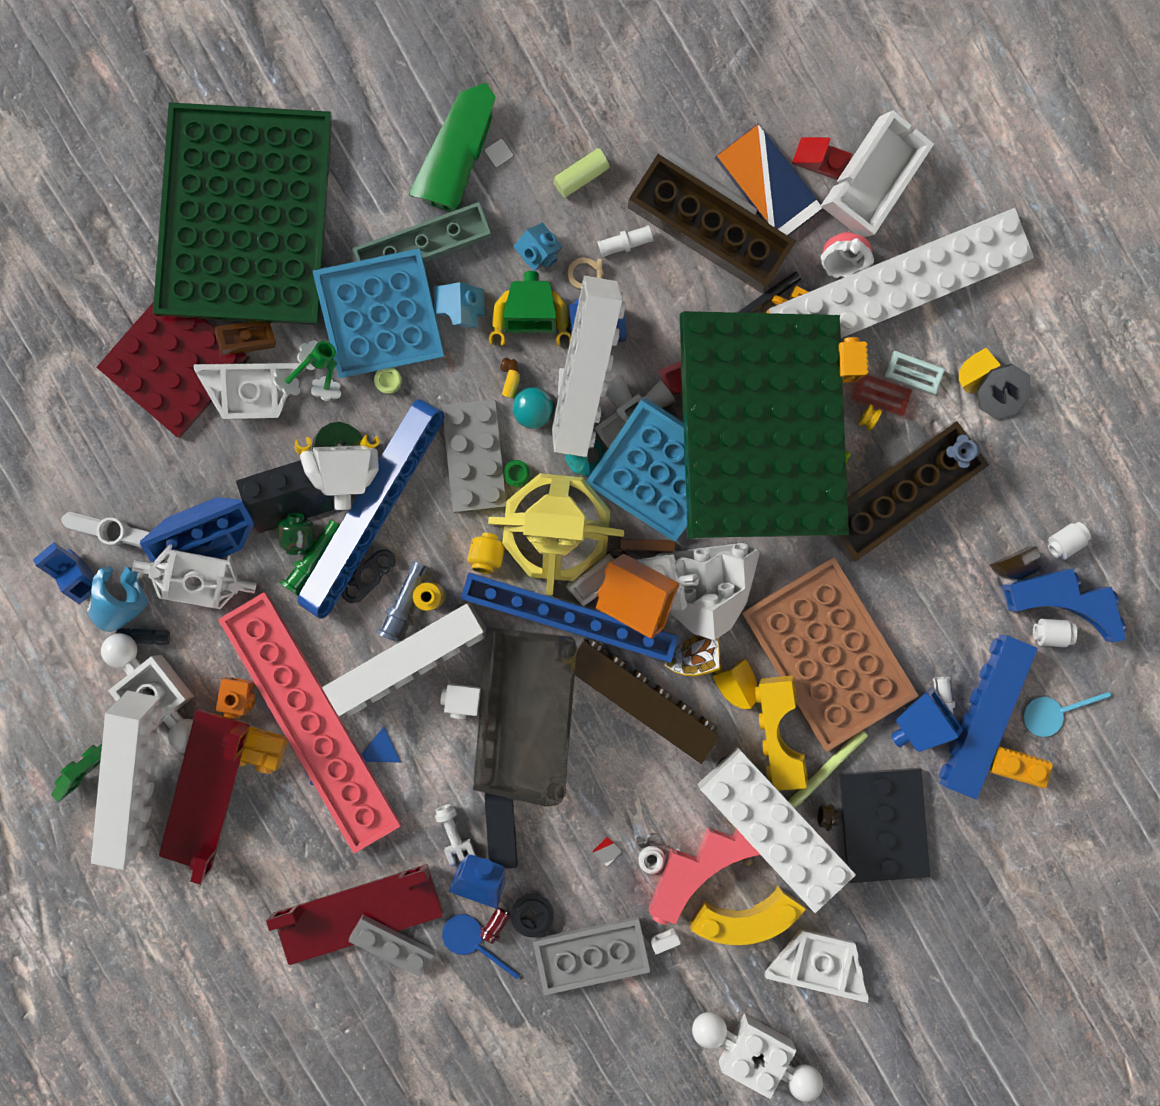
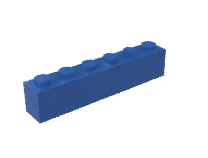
M999 634L998 638L993 640L989 649L991 653L989 661L982 666L979 674L981 678L979 686L970 695L969 703L971 705L968 713L962 716L959 723L963 731L958 738L952 741L949 748L951 755L948 763H945L940 770L939 778L941 780L939 784L977 800L1037 652V647L1007 635Z

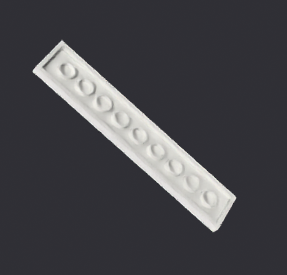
M1013 208L768 310L770 313L840 315L841 338L1031 260L1034 256L1016 209Z

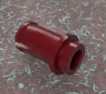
M497 907L486 926L481 927L482 932L480 936L491 944L499 941V934L511 917L510 913L501 907Z

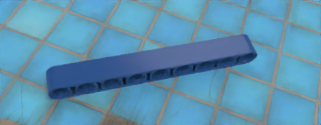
M422 399L416 400L411 405L378 461L379 471L371 484L365 487V492L357 496L298 596V605L317 618H325L334 608L442 426L445 417L442 410Z

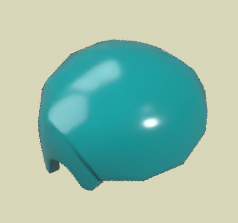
M528 387L517 394L513 402L512 412L517 423L527 429H538L550 420L554 403L547 391L540 387Z

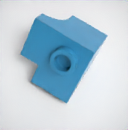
M461 282L434 287L435 314L450 317L452 325L465 328L478 327L477 317L485 316L484 289Z

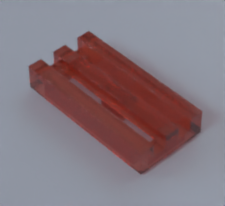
M866 374L858 380L851 399L866 405L872 404L875 408L902 417L907 408L912 390ZM864 381L903 394L904 397L901 399L863 386ZM864 392L882 398L884 400L899 404L901 406L900 408L877 401L875 399L860 395V393Z

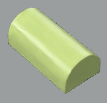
M597 148L555 176L554 185L560 194L566 198L610 169L609 163L601 149Z

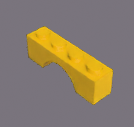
M794 675L762 678L759 687H755L757 703L762 704L763 713H759L760 729H765L766 740H763L764 756H769L770 766H766L767 780L772 782L778 791L805 789L808 784L805 754L796 752L787 746L781 737L779 728L782 717L787 712L796 708L798 702Z

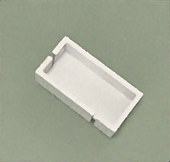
M894 110L877 119L837 180L839 184L833 186L821 204V207L854 233L863 237L875 235L934 145L932 141L917 129L902 134L899 137L898 134L909 130L912 125Z

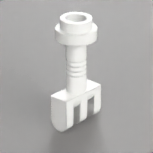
M450 804L437 808L435 810V819L437 822H443L451 842V846L444 849L449 865L451 867L456 865L454 854H457L460 862H462L465 858V850L468 851V854L476 856L471 840L461 841L453 820V817L457 814L455 808H452Z

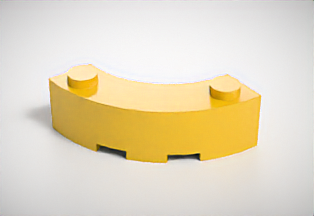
M778 886L768 898L754 905L753 908L746 910L724 909L703 901L689 921L692 932L713 942L727 945L755 944L773 938L785 931L803 914L806 908L800 900Z

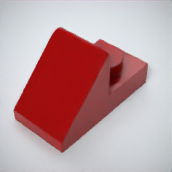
M801 137L792 164L838 180L850 162L852 153L830 146L831 138Z

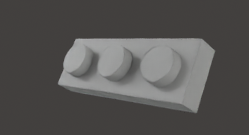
M362 915L349 938L350 943L420 978L434 956L433 949L365 915Z

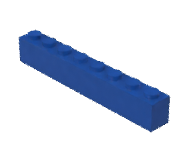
M468 572L460 598L670 663L679 638L678 635L661 631L651 639L606 613Z

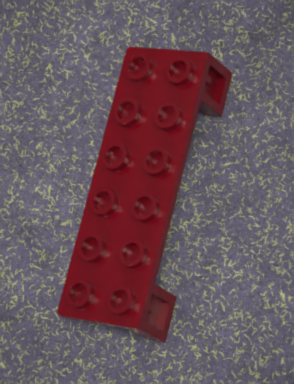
M198 709L194 715L159 856L190 866L189 870L193 871L190 882L199 885L202 884L212 871L250 728L249 724L202 709Z
M425 864L274 912L266 920L269 931L277 929L287 963L292 965L354 945L349 942V938L362 915L395 931H399L440 918L443 915V911L429 866Z

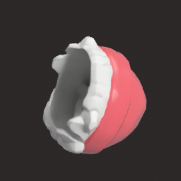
M853 232L839 233L830 238L825 243L821 255L823 268L826 269L829 276H833L835 279L855 274L869 268L874 263L870 242L865 237Z

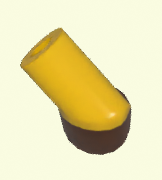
M506 357L503 358L500 366L501 371L508 372L502 395L514 398L520 381L519 364L514 358L511 360Z

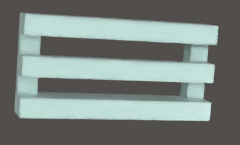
M894 351L892 352L884 378L931 395H936L945 369ZM900 360L936 373V378L896 364V362ZM896 370L904 374L913 376L915 378L924 380L926 382L932 383L933 386H929L921 382L909 379L907 377L898 375L896 373H893V371Z

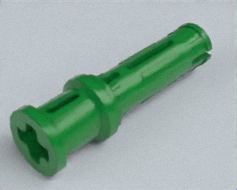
M330 519L327 526L314 542L313 547L308 550L302 560L295 561V567L286 580L282 579L280 582L285 588L299 596L340 527L338 523Z

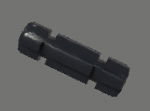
M120 628L115 632V634L121 633L130 636L136 644L156 643V645H167L170 642V631L130 630L129 628Z

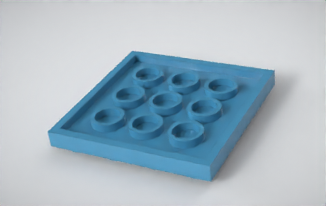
M421 248L313 270L329 341L336 350L334 360L337 362L338 378L445 356Z
M643 396L586 482L592 489L664 536L674 540V542H676L687 527L684 425L682 421Z

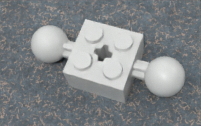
M121 633L109 636L102 644L101 656L106 664L114 668H122L127 674L126 677L108 690L117 702L127 690L150 695L152 693L151 689H153L155 696L160 697L159 708H162V717L159 724L164 721L169 727L168 741L170 746L175 751L185 754L193 719H183L177 710L195 696L162 654L151 656L144 663L140 664L136 659L138 651L136 642L130 636Z
M705 1012L695 1019L692 1026V1034L695 1041L701 1047L714 1049L722 1046L725 1048L719 1059L721 1071L725 1075L771 1099L781 1079L788 1083L791 1094L800 1101L810 1102L821 1094L823 1079L816 1068L806 1064L795 1068L789 1065L797 1050L792 1039L745 1013L734 1033L727 1031L725 1021L716 1013Z

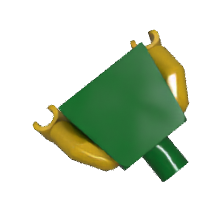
M526 271L523 275V281H513L510 285V290L505 291L494 305L492 326L495 329L489 335L490 344L493 345L494 336L497 334L502 337L501 346L506 344V336L502 333L503 328L505 333H556L557 328L559 329V334L556 336V344L560 347L559 338L561 335H566L570 345L571 334L567 332V327H569L567 305L556 291H551L548 281H539L538 272Z

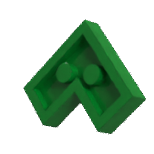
M102 744L98 747L92 745L82 754L83 759L77 763L72 761L61 770L60 773L62 775L54 782L56 787L51 794L58 803L78 788L85 776L100 765Z

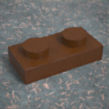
M245 322L215 326V335L221 355L275 348L276 341L270 322Z

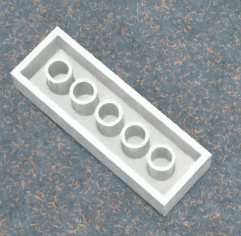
M584 276L552 425L554 452L587 457L589 447H594L596 432L593 431L594 423H599L601 417L599 401L600 397L605 398L607 391V381H604L606 372H611L613 355H610L612 345L616 346L618 343L619 329L616 326L618 319H623L626 303L622 301L623 292H620L617 281Z
M467 603L322 688L338 716L346 712L348 717L367 707L366 700L370 699L374 703L391 693L389 690L390 686L394 685L398 689L413 680L412 674L418 671L422 675L436 667L437 663L435 660L442 657L446 661L460 653L459 646L466 643L467 647H470L484 639L482 633L487 631L472 603Z
M127 690L105 713L91 864L124 870L131 860H135L141 846L144 847L147 843L149 831L146 830V823L149 821L152 811L151 806H148L154 790V782H151V776L157 764V759L154 758V750L157 748L160 737L156 730L162 717V708H159L160 697Z
M738 747L697 784L700 790L814 913L856 875Z

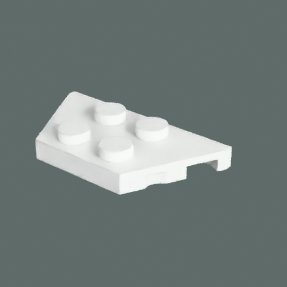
M301 363L194 364V370L222 419L278 418L288 395L275 386L273 382L275 378L274 372L287 369L292 373Z
M801 928L764 974L766 979L868 1003V994L864 986V977L858 960L856 944L852 940Z

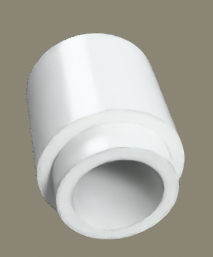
M1081 522L1070 523L1049 537L1048 549L1054 557H1060L1065 560L1087 546L1088 541L1091 540V534Z
M1040 619L1038 624H1035L1033 627V638L1037 640L1040 646L1068 647L1076 643L1077 627L1068 620Z

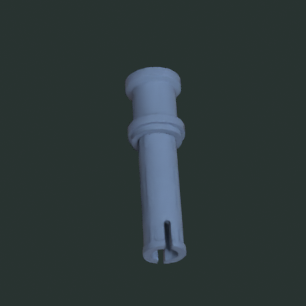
M416 561L412 562V566L393 606L386 610V619L381 629H377V634L394 642H399L400 638L398 635L404 622L409 620V614L407 613L413 602L414 590L422 583L429 567Z

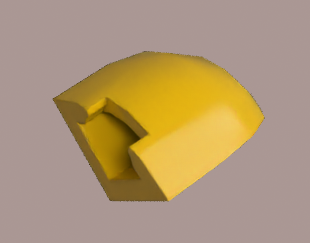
M984 348L963 363L959 370V382L965 392L970 394L977 393V388L989 371L1001 367V365L990 351Z
M747 659L734 663L735 666L730 670L724 671L722 669L719 673L712 676L725 699L734 706L741 709H751L756 703L755 687H757V681Z

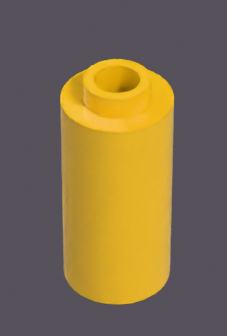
M422 583L416 587L413 593V601L421 610L437 609L446 600V591L438 583ZM426 591L430 592L432 595V598L429 602H427L425 599Z

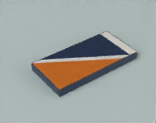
M759 124L755 125L715 156L716 161L749 204L757 209L759 217L786 235L792 234L823 210L819 201Z

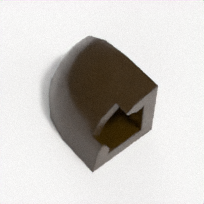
M1037 546L1026 547L989 564L995 574L1010 580L1025 578L1042 569L1036 562V560L1041 558Z

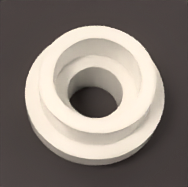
M648 846L640 852L638 862L643 871L655 874L663 869L665 855L660 848ZM655 855L657 860L655 863L650 864L647 862V857Z

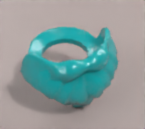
M597 440L594 443V446L599 451V458L596 462L588 463V458L583 456L565 455L566 463L573 473L586 477L591 475L604 455V449Z

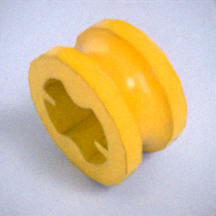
M869 404L861 415L858 425L860 427L865 425L867 427L866 430L871 431L878 421L882 410H874L873 405Z

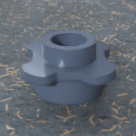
M960 435L957 437V442L947 448L946 453L948 457H953L958 462L959 467L966 468L970 465V461L980 454V448L973 441L969 440L967 435ZM962 449L966 450L965 454L961 453Z

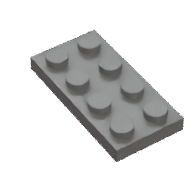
M496 400L442 405V411L445 416L443 422L453 512L506 507L507 500Z
M639 916L533 939L544 995L650 973Z

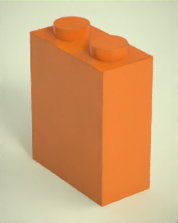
M626 554L610 560L604 570V574H606L604 583L597 592L599 599L596 608L652 639L664 629L680 583Z

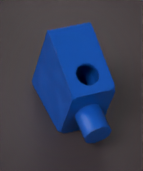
M932 686L896 719L900 729L893 732L891 737L899 748L911 742L916 751L921 752L958 738L963 728Z
M468 854L457 866L448 892L497 909L506 884L505 867L491 862L489 859Z

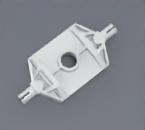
M169 545L154 563L136 560L133 563L132 572L149 574L148 578H151L157 596L160 599L221 609L238 591L255 593L256 582L243 581L238 578L231 556H228L227 560L171 550L172 545ZM197 577L202 583L199 586H191L187 583L186 579Z

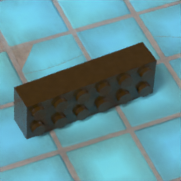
M660 154L656 155L628 200V209L762 294L796 243V240Z
M958 421L942 428L847 497L849 535L831 537L849 562L858 561L989 466L981 453L975 456L966 468L959 467L958 462L953 457L947 456V448L957 442V437L967 435ZM962 449L961 453L965 454L966 450Z
M583 638L565 664V669L702 765L720 739L719 734L716 732L718 727L704 716H701L700 719L694 716L695 711L683 701L679 700L678 703L672 701L671 693L657 684L655 688L649 685L650 679L639 670L635 669L632 673L625 668L627 662L613 653L611 657L603 652L604 646L596 640L590 639L587 641Z

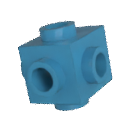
M543 222L527 229L513 246L533 271L543 266L546 269L551 267L558 260L556 255L563 248L556 236L549 231Z

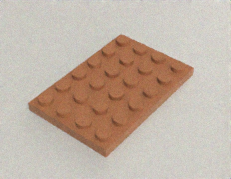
M831 557L741 612L779 677L794 675L798 701L797 707L825 752L919 696L835 557Z

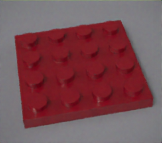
M152 302L96 368L177 438H181L212 402L194 370V364H245L250 357L244 352L221 355L215 335V327L206 319L155 316L153 314Z

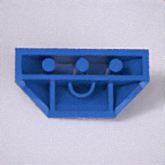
M216 497L167 517L140 540V545L153 563L169 545H172L171 550L221 559L242 549L254 525V520L241 499Z

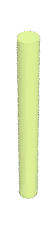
M863 730L852 736L808 780L807 788L799 789L788 800L794 809L868 737Z

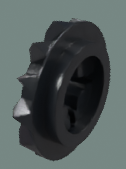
M526 893L517 899L512 907V924L516 931L523 936L539 937L545 934L553 924V907L547 898L538 893ZM529 905H531L535 912H541L537 915L536 925L531 918L525 917L529 912Z

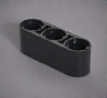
M485 791L488 858L491 862L504 866L505 869L517 868L513 791Z

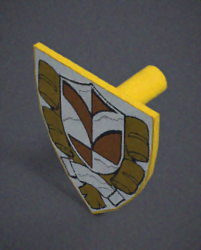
M694 634L674 651L671 663L666 661L664 666L674 673L684 676H699L711 672L719 673L723 668L720 664V637L712 640Z

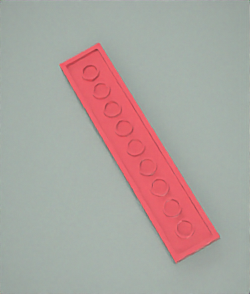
M263 592L219 618L218 621L353 853L360 851L401 827V821L341 718L333 708L269 594Z

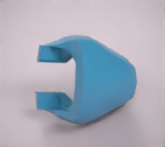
M111 567L100 568L93 577L91 596L88 597L87 614L98 629L106 632L118 630L132 621L149 604L137 580L139 572H132V567H126L120 576L121 585L127 593L126 602L117 600L106 589V582L114 571Z

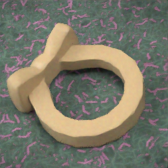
M577 258L568 268L569 281L573 287L579 290L582 288V283L577 282L573 276L574 269L579 264H588L597 270L596 278L602 279L604 274L602 259H597V262L590 258Z

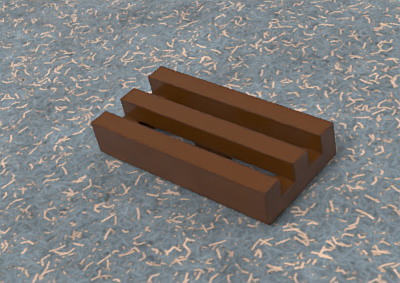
M621 539L619 549L675 551L674 540Z

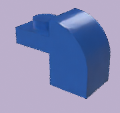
M53 542L33 559L36 567L56 580L60 592L79 605L91 596L92 581L95 575L73 550L69 549L67 551Z

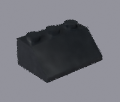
M301 460L236 480L241 500L253 518L254 527L258 534L278 528V524L292 513L303 514L304 518L308 519L336 510L332 495H325L321 489L314 487L304 472Z

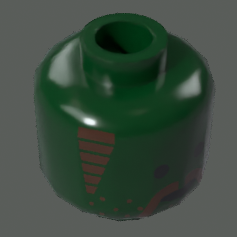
M289 514L286 519L278 524L279 546L290 555L307 553L308 549L314 545L313 522L304 518L303 514Z

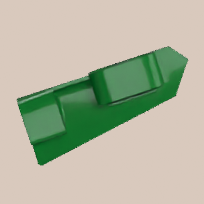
M487 83L469 88L458 94L409 191L410 197L424 199L427 205L448 212L458 210L474 161H477L480 157L492 120V108L496 97Z

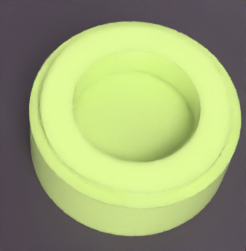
M393 367L382 369L375 373L374 383L382 393L393 394L400 389L402 377Z

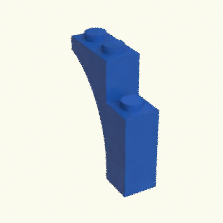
M1061 569L1002 585L1008 611H1021L1041 606L1058 607L1085 619L1100 633L1105 641L1119 642L1126 640L1124 633L1126 632V624L1118 611L1119 598L1117 593L1113 591L1112 587H1098L1080 592V578L1077 573H1074V569Z

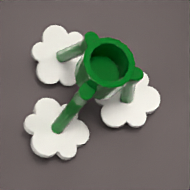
M312 340L308 344H301V352L297 356L301 364L292 373L287 369L274 372L275 378L273 382L280 391L286 395L290 393L298 395L300 388L298 387L299 380L296 377L306 367L309 370L328 368L326 376L321 377L320 380H313L311 393L316 397H321L324 401H329L331 398L338 399L341 396L340 384L332 380L333 371L337 366V362L334 360L336 350L332 344L325 340L320 342Z

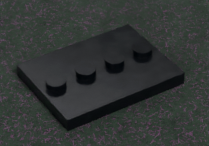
M917 767L839 773L846 865L856 874L849 883L930 877L922 769Z

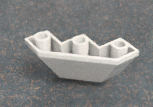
M745 543L657 554L656 557L674 554L677 568L682 576L697 574L698 577L696 579H699L697 586H685L684 595L687 607L679 611H670V613L693 634L716 640L729 631L747 604L760 554L759 549L749 547Z

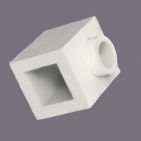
M449 683L447 689H442L441 705H445L444 712L451 713L450 717L457 719H466L467 715L477 716L479 714L482 687Z

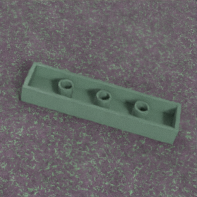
M477 202L352 249L357 261L421 248L423 262H427L492 238L481 205Z

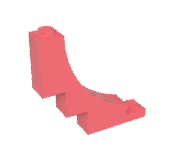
M710 827L706 829L696 857L671 848L649 906V913L653 916L652 919L664 925H668V922L676 924L681 911L690 897L708 878L734 862L760 855V853L737 829L733 836Z

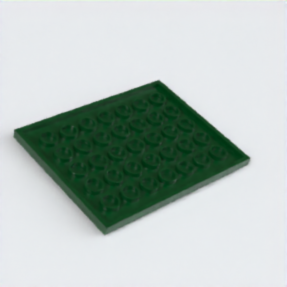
M169 102L153 314L155 316L319 325L320 300L313 270L323 268L332 130L331 111Z
M681 312L679 315L688 539L849 535L843 379L840 376L839 344L841 343L840 315Z

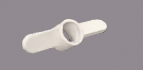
M67 512L62 517V523L65 527L96 535L101 542L108 545H121L125 543L141 547L140 540L150 533L131 528L125 520L119 518L100 520L74 512ZM112 522H117L121 528V534L115 541H111L107 536V528Z

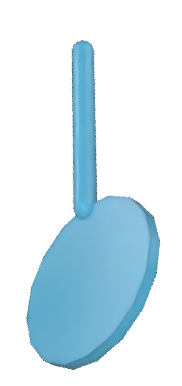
M1107 692L1063 708L1054 699L1037 697L1031 700L1024 709V724L1034 735L1041 737L1051 736L1061 728L1064 720L1063 713L1109 698L1111 693Z

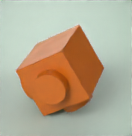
M234 677L222 678L216 711L224 712V717L240 719L241 715L248 714L250 710H253L256 702V694L253 693L254 681Z

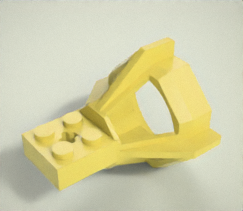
M540 473L507 500L505 518L489 517L488 520L490 525L504 526L502 544L528 576L547 579L546 595L554 594L555 580L574 581L605 556L608 536L624 537V530L609 528V508L583 477ZM551 484L549 494L544 495L527 509L525 513H515L519 503L529 492L542 485ZM570 486L579 489L589 497L597 510L600 521L586 519L585 513L568 496ZM513 532H523V535L527 537L537 551L543 554L542 568L532 564L522 555L515 543ZM584 538L598 540L592 553L582 563L570 569L561 570L562 556H566L584 541Z

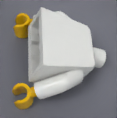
M365 435L361 440V446L313 447V452L310 451L312 441L309 437H306V447L299 446L298 440H295L294 449L300 454L305 474L315 488L321 489L325 495H334L335 509L337 510L351 509V494H363L365 487L371 484L379 471L376 447L380 443V439L377 436L374 437L373 444L368 443L367 435Z

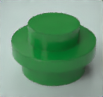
M513 460L505 466L503 476L509 485L520 487L528 482L530 469L525 462Z

